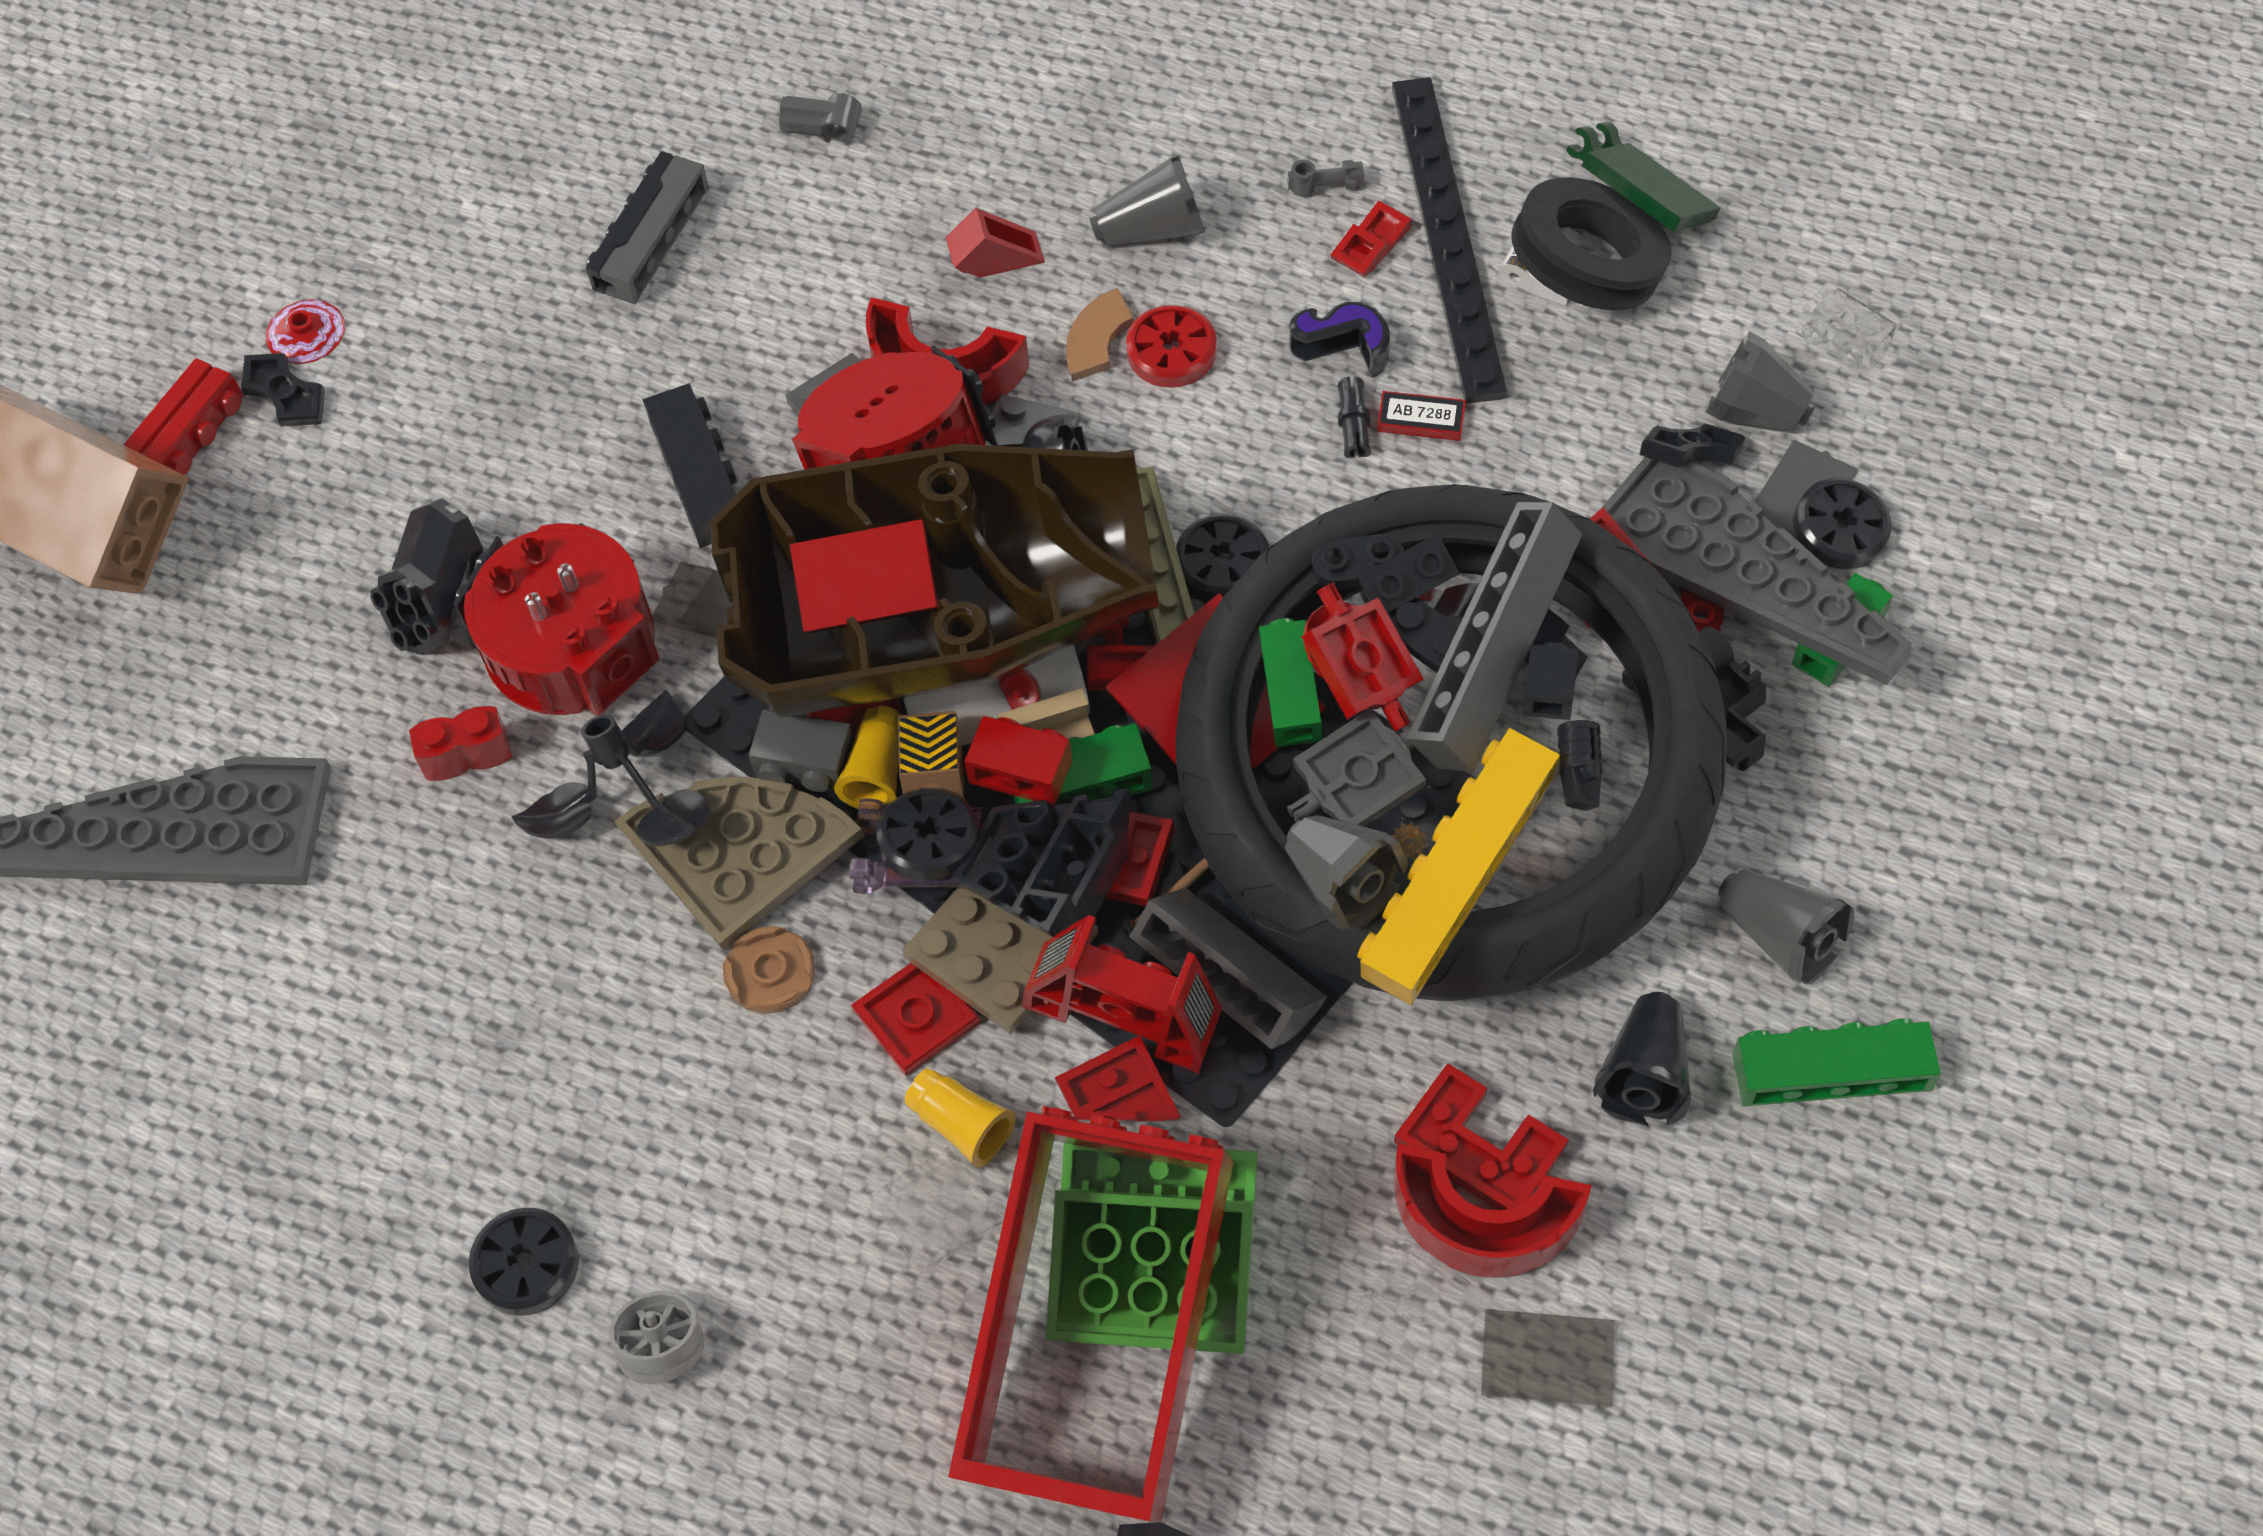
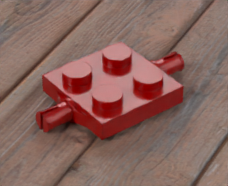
M1334 582L1318 590L1317 594H1319L1330 617L1322 625L1311 629L1301 637L1345 717L1349 719L1367 709L1382 708L1393 731L1396 732L1411 724L1412 722L1409 720L1398 698L1403 695L1405 690L1418 684L1424 678L1380 599L1376 598L1364 605H1351L1347 607Z

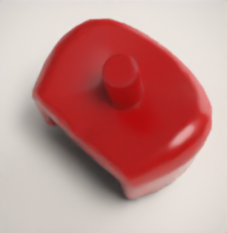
M1021 669L999 680V686L1012 710L1041 700L1039 683L1028 670Z

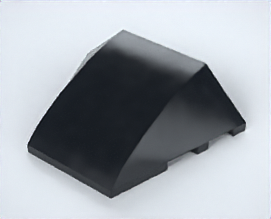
M1127 788L1114 790L1113 797L1090 800L1088 795L1084 794L1076 795L1071 803L1048 806L1045 800L992 807L978 831V839L974 850L966 861L956 868L952 878L955 883L1053 937L1088 915L1095 917L1127 859L1131 794Z

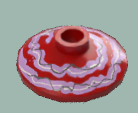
M314 299L297 301L282 308L270 320L266 329V345L272 354L285 353L288 363L304 364L315 362L329 355L340 344L345 333V319L338 308L326 301Z

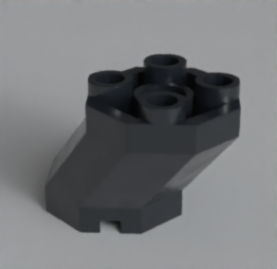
M443 498L423 504L410 512L392 569L378 576L377 587L373 588L370 593L373 605L380 611L390 631V639L393 645L400 651L410 649L416 654H421L437 649L449 642L458 615L453 605L456 593L472 576L476 569V560H478L483 552V546L469 517L460 510L455 513L450 512L445 508L450 503Z

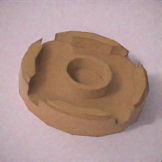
M778 926L756 928L740 936L733 944L734 948L730 951L729 956L727 957L726 955L723 963L724 983L733 1000L749 1011L762 1014L776 1013L798 1004L809 992L815 977L814 956L805 939L798 934L795 935L787 932L786 928Z

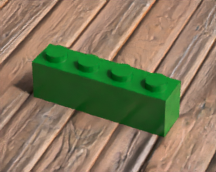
M1908 1018L1895 1019L1885 1025L1866 1026L1861 1022L1844 1024L1838 1029L1819 1030L1814 1026H1804L1796 1028L1790 1033L1771 1034L1767 1030H1756L1745 1034L1743 1037H1738L1733 1051L1742 1107L1933 1091L1941 1075L1929 1021L1913 1022V1020Z

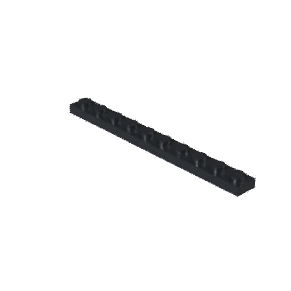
M1431 77L1392 82V93L1464 400H1466V404L1506 399L1507 389Z

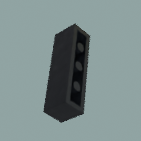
M690 383L642 400L650 425L699 548L711 545L710 520L737 494L734 492L732 485L738 483L730 460L722 461L719 453L725 450L717 428L708 429L706 422L712 420L704 397L696 398Z

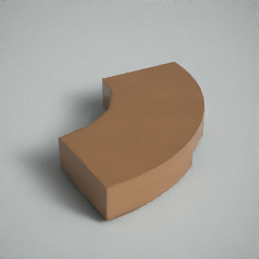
M1118 288L1102 294L1089 303L1072 324L1066 344L1067 366L1072 382L1111 368L1108 354L1111 342L1121 331L1127 329L1133 323V317Z

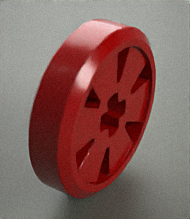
M1180 305L1155 307L1141 314L1130 326L1126 336L1127 359L1135 374L1152 385L1167 388L1186 386L1201 379L1212 368L1217 354L1216 333L1211 322L1203 314L1192 308ZM1172 341H1175L1179 344V348L1172 346L1171 350L1164 348V343L1170 345Z

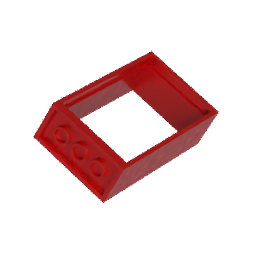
M1043 1106L1041 1114L1028 1111L1026 1113L948 1478L1143 1521H1162L1234 1161L1223 1150L1224 1147L1218 1145L1219 1141L1215 1139L1189 1135L1188 1143L1176 1141L1174 1136L1169 1135L1170 1131L1140 1125L1139 1132L1135 1133L1127 1131V1127L1121 1126V1122L1115 1119L1092 1115L1090 1123L1079 1122V1118L1071 1116L1072 1112ZM1054 1141L1207 1171L1142 1495L986 1461Z

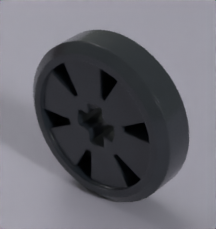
M1829 478L1815 483L1804 493L1794 512L1793 527L1797 540L1824 565L1837 569H1856L1872 562L1883 550L1891 534V517L1883 500L1866 485L1847 478ZM1838 518H1843L1848 522L1845 526L1846 529L1836 525L1839 521Z
M1215 514L1195 521L1184 530L1176 544L1187 589L1196 596L1211 601L1219 593L1224 597L1258 557L1269 548L1265 535L1255 524L1245 518L1230 514ZM1221 553H1227L1230 560L1225 558L1224 563H1218L1215 561V556L1220 558Z
M921 788L906 792L888 804L879 817L876 834L881 857L890 869L911 880L934 881L953 875L956 868L970 856L977 843L978 825L973 809L959 795L939 788ZM930 830H935L936 835L928 834L925 839L920 838V833L927 834Z
M517 1208L504 1212L492 1219L477 1235L469 1255L470 1277L480 1296L494 1309L515 1316L536 1314L556 1304L572 1286L579 1265L578 1248L567 1226L554 1214L538 1208ZM522 1252H527L529 1257L536 1256V1258L529 1260L532 1266L522 1271L518 1265L512 1266V1264L518 1263L516 1256Z

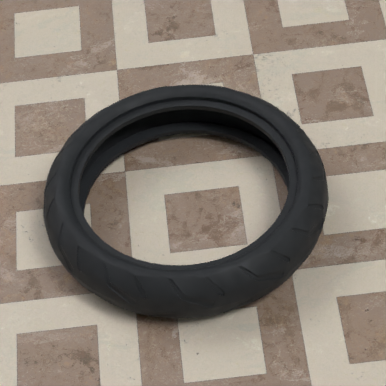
M1451 484L1386 491L1335 508L1289 533L1259 556L1236 584L1224 595L1201 632L1182 683L1176 727V766L1184 809L1192 832L1217 880L1253 922L1281 946L1308 964L1365 988L1386 992L1361 978V959L1357 957L1359 949L1370 932L1378 934L1386 922L1382 917L1385 908L1366 926L1358 927L1353 922H1349L1350 929L1341 931L1328 921L1285 850L1287 836L1269 812L1259 792L1251 768L1250 755L1253 723L1258 703L1267 683L1259 626H1266L1272 621L1284 618L1294 621L1305 620L1307 623L1311 613L1324 605L1319 594H1317V591L1323 588V586L1316 581L1313 575L1312 557L1315 550L1327 541L1386 534L1396 538L1405 551L1438 533L1459 573L1483 576L1517 502L1549 501L1519 492ZM1558 505L1556 506L1582 533V537L1553 600L1586 622L1607 643L1620 660L1632 681L1642 706L1647 727L1649 745L1648 775L1631 814L1618 833L1594 859L1579 871L1554 887L1532 897L1504 906L1471 911L1416 999L1457 1001L1511 995L1554 983L1592 966L1646 926L1674 895L1698 861L1709 837L1721 801L1726 773L1727 750L1723 699L1714 661L1689 611L1664 577L1643 556L1597 523ZM1377 551L1373 554V556L1379 559L1386 558L1389 555L1386 551ZM1335 556L1329 558L1327 562L1337 565L1343 559ZM1360 586L1337 590L1343 601L1351 596L1358 594L1363 588Z

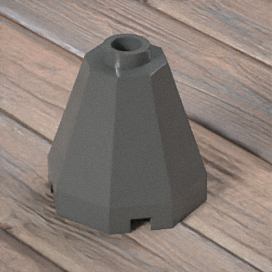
M1749 331L1745 336L1744 342L1742 341L1722 373L1718 381L1720 383V390L1716 397L1711 396L1705 413L1721 421L1792 431L1797 424L1806 425L1816 407V403L1810 401L1813 396V390L1765 339Z
M1319 815L1305 817L1303 820L1296 822L1290 828L1287 835L1285 850L1328 921L1341 931L1350 929L1349 922H1353L1358 927L1368 925L1387 906L1393 895L1398 892L1400 886L1393 881L1397 870L1404 875L1408 866V861L1400 843L1390 835Z

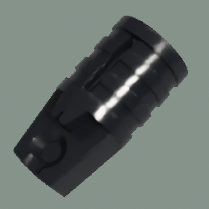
M1574 720L1562 723L1557 727V736L1559 737L1558 754H1560L1559 775L1561 776L1565 805L1581 811H1589L1599 807L1601 774L1603 772L1601 763L1602 752L1600 750L1601 729L1600 725L1594 721Z

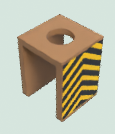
M955 711L899 716V776L902 793L921 788H939L951 791L964 799L962 746L958 745L957 713Z

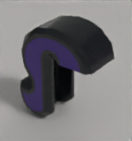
M1346 301L1334 306L1323 318L1317 317V310L1315 308H1308L1299 311L1291 319L1289 326V348L1295 357L1303 361L1359 347L1372 378L1382 373L1389 361L1390 330L1388 324L1376 308L1364 302Z

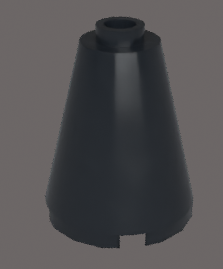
M1651 992L1640 996L1636 1000L1597 1073L1593 1094L1594 1097L1598 1094L1602 1099L1601 1108L1607 1114L1616 1119L1645 1126L1649 1125L1644 1116L1659 1120L1667 1119L1666 1126L1675 1124L1686 1116L1690 1106L1691 1092L1683 1010L1680 1003L1669 994Z

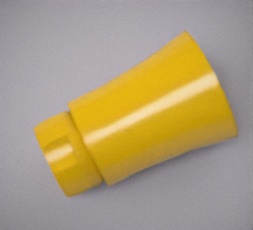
M879 705L875 708L866 709L862 716L861 724L856 729L854 741L845 766L834 786L838 798L856 809L871 812L884 811L888 804L897 797L899 769L898 718L901 715L893 708Z
M928 1068L921 1071L914 1078L904 1098L905 1104L919 1115L921 1121L954 1145L976 1168L988 1164L1010 1138L1015 1126L1016 1115L1014 1111L985 1099L952 1077H944L940 1073Z

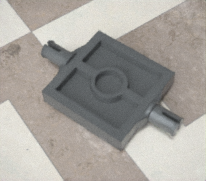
M1368 709L1293 758V766L1305 780L1309 789L1307 795L1292 805L1287 806V810L1291 817H1294V821L1303 820L1317 810L1322 809L1323 812L1332 816L1335 820L1365 827L1426 787V778L1411 759L1409 750L1415 746L1406 739L1412 726L1398 735L1395 731L1384 726L1372 709Z

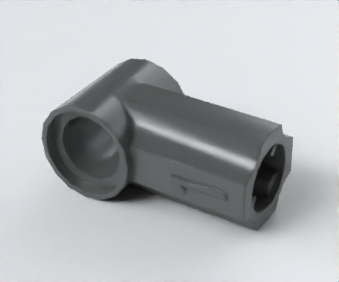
M835 93L829 97L828 101L783 96L780 104V129L817 134L825 142L830 143L831 140L844 141L845 145H849L853 140L862 112V106L855 97L845 93Z

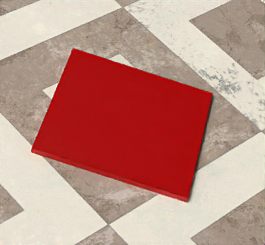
M1220 593L1105 686V689L1175 765L1176 727L1182 683L1201 632L1223 598ZM1267 683L1258 703L1253 723L1250 748L1252 771L1280 748L1276 747ZM1318 700L1319 712L1322 713L1326 707Z

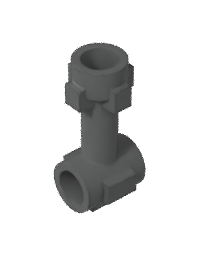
M1302 159L1293 163L1291 171L1288 172L1287 176L1288 190H1291L1300 197L1309 196L1314 191V186L1344 183L1346 190L1356 189V186L1364 185L1362 161L1344 160L1340 168L1315 170V165L1311 161Z

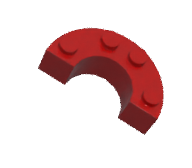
M873 297L870 298L865 323L871 357L890 352L897 354L906 352L933 354L930 346L921 343L914 336L909 306ZM989 326L985 328L979 338L966 346L940 349L948 356H955L960 365L965 369L975 371L983 385L984 391L980 393L983 404L986 406L998 401L1001 394L1007 395L1020 383L1030 367L1027 337Z
M1398 1143L1394 1170V1193L1399 1214L1414 1240L1429 1255L1452 1269L1474 1276L1491 1278L1524 1274L1543 1266L1555 1258L1566 1248L1580 1227L1592 1185L1543 1175L1536 1192L1523 1204L1506 1210L1483 1209L1467 1202L1453 1188L1446 1172V1153Z

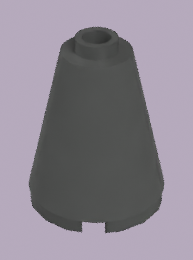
M1179 155L1169 158L1094 207L1096 216L1089 218L1097 241L1105 239L1107 246L1193 236L1205 232Z
M1746 869L1740 870L1736 874H1729L1723 880L1718 891V895L1721 897L1720 907L1792 980L1800 984L1801 982L1806 985L1811 984L1833 963L1838 955L1830 950L1838 938L1845 942L1847 941L1854 921V908L1842 899Z

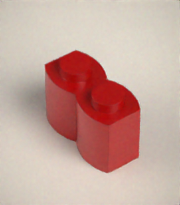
M494 706L473 707L459 713L453 719L446 717L428 719L418 723L409 730L414 757L424 777L429 781L452 779L463 774L469 768H493L513 757L506 727L497 708Z

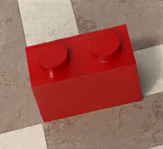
M983 715L964 761L968 781L970 784L1032 801L1045 800L1048 805H1055L1072 763L1070 739L1052 729L1037 730L1022 726L1011 718L999 717L996 719Z

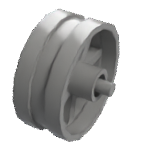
M656 1291L636 1297L627 1302L615 1314L609 1327L610 1343L620 1369L625 1376L638 1383L658 1384L676 1379L687 1373L696 1364L704 1348L703 1332L698 1322L696 1309L689 1299L675 1292ZM674 1318L682 1320L671 1325ZM687 1334L682 1340L676 1339L679 1336ZM625 1344H637L628 1352L623 1350Z

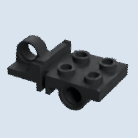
M1705 627L1699 634L1714 661L1722 694L1727 732L1726 762L1732 767L1739 763L1741 766L1738 769L1745 771L1764 756L1766 735L1745 718L1766 703V684L1761 681L1762 673L1756 669L1750 674V664L1747 661L1741 664L1734 661V653L1729 642L1718 630L1712 627ZM1624 670L1622 672V683L1637 695L1632 681Z

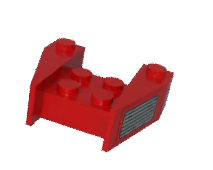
M1091 915L1084 917L1044 942L1024 990L1023 1008L1065 1024L1071 1010L1157 1042L1154 1057L1199 1074L1222 1007L1195 954L1188 952L1179 977L1171 975L1169 969L1154 962H1145L1144 965L1125 958L1126 956L1122 951L1112 946L1099 945L1097 948L1091 945L1096 917Z

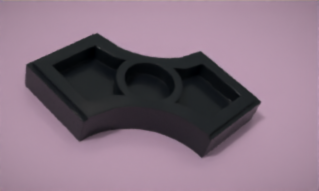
M285 353L244 355L241 391L244 396H256L269 401L276 408L278 423L281 427L322 424L325 389L322 384L306 382L294 376L289 370L288 358Z
M1706 423L1693 429H1672L1656 425L1642 441L1639 455L1679 468L1693 461H1714L1732 465L1741 453L1746 437Z

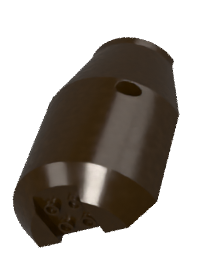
M954 444L752 478L710 520L712 556L728 600L733 603V606L726 608L728 625L716 627L719 666L726 679L781 718L994 683L1140 612L1160 609L1134 449L1104 452ZM920 519L923 520L939 610L860 625L852 616L846 619L847 626L812 634L804 633L789 544Z

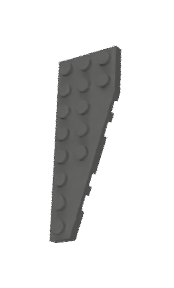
M239 756L224 760L223 766L202 770L199 766L184 770L183 776L156 782L152 778L85 795V801L65 806L61 802L46 805L42 812L18 818L15 814L0 817V876L307 885L331 766L325 758Z

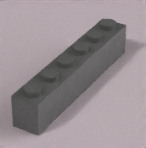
M1517 502L1406 738L1437 769L1474 772L1531 648V644L1537 635L1582 537V533L1554 502Z

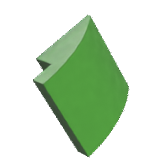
M1064 1143L1061 1188L1055 1190L1046 1340L1164 1349L1172 1348L1207 1171ZM1223 1149L1232 1158L1234 1163L1196 1351L1244 1354L1258 1151Z

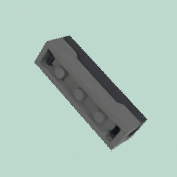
M661 151L654 163L647 166L643 180L635 192L627 197L621 214L615 222L608 226L604 240L597 251L592 252L587 260L586 272L593 291L636 304L709 189L703 164Z

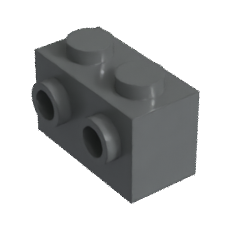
M763 709L749 752V759L755 777L761 780L799 784L816 792H825L827 789L834 790V786L845 766L854 741L850 724L801 715L781 718L772 711Z

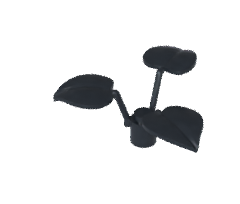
M664 690L634 720L628 723L622 731L611 715H599L587 721L581 729V735L589 750L583 753V757L587 762L588 787L585 784L576 782L560 785L549 794L540 797L525 811L511 815L514 823L524 832L545 839L560 838L581 828L593 815V809L589 803L597 798L596 762L599 765H603L606 769H614L623 765L647 801L654 808L638 824V834L646 844L657 847L670 845L690 836L697 828L703 827L710 819L711 810L708 802L700 793L692 790H679L672 793L661 803L656 799L628 758V755L638 756L642 751L647 754L659 753L676 743L685 733L687 728L686 718L675 704L670 693Z

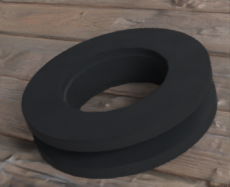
M1554 178L1536 185L1529 192L1522 210L1514 222L1511 233L1512 244L1517 257L1530 274L1540 283L1566 299L1603 310H1626L1648 301L1658 286L1660 278L1666 271L1672 254L1669 238L1655 218L1613 188L1580 178ZM1569 227L1585 230L1599 236L1613 246L1623 259H1609L1589 253L1570 241L1560 228Z

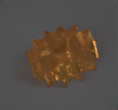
M1412 821L1408 826L1402 823L1401 829L1394 828V835L1390 836L1400 843L1406 859L1411 856L1415 860L1416 853L1423 854V847H1427V841L1424 840L1426 832H1420L1421 825L1414 828ZM1411 838L1414 842L1412 844H1405L1403 840Z

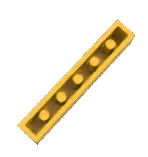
M1511 728L1508 729L1501 741L1494 739L1490 743L1481 760V764L1485 767L1477 779L1469 777L1457 797V802L1460 803V806L1453 817L1445 815L1438 824L1432 840L1436 843L1428 856L1420 854L1413 863L1407 877L1411 883L1404 894L1395 893L1387 904L1382 916L1386 922L1378 934L1370 932L1362 943L1357 955L1361 959V978L1412 1006L1558 774L1560 754Z

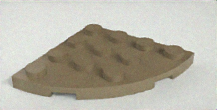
M721 777L693 782L694 787L683 789L700 793L708 802L711 815L703 827L697 828L690 836L670 845L650 846L643 842L639 836L638 824L647 813L654 810L647 800L633 807L614 821L618 829L723 951L865 836L862 829L846 813L821 797L818 799L811 794L799 791L788 783L761 780L760 778ZM661 793L655 797L659 802L663 803L671 794L664 796Z

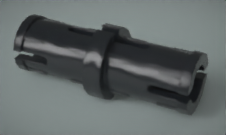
M1354 376V389L1351 390L1350 377H1345L1337 384L1341 406L1337 418L1338 426L1343 427L1344 456L1346 458H1355L1354 448L1358 445L1359 457H1368L1371 454V447L1369 445L1367 426L1370 424L1371 416L1369 409L1365 407L1364 381Z

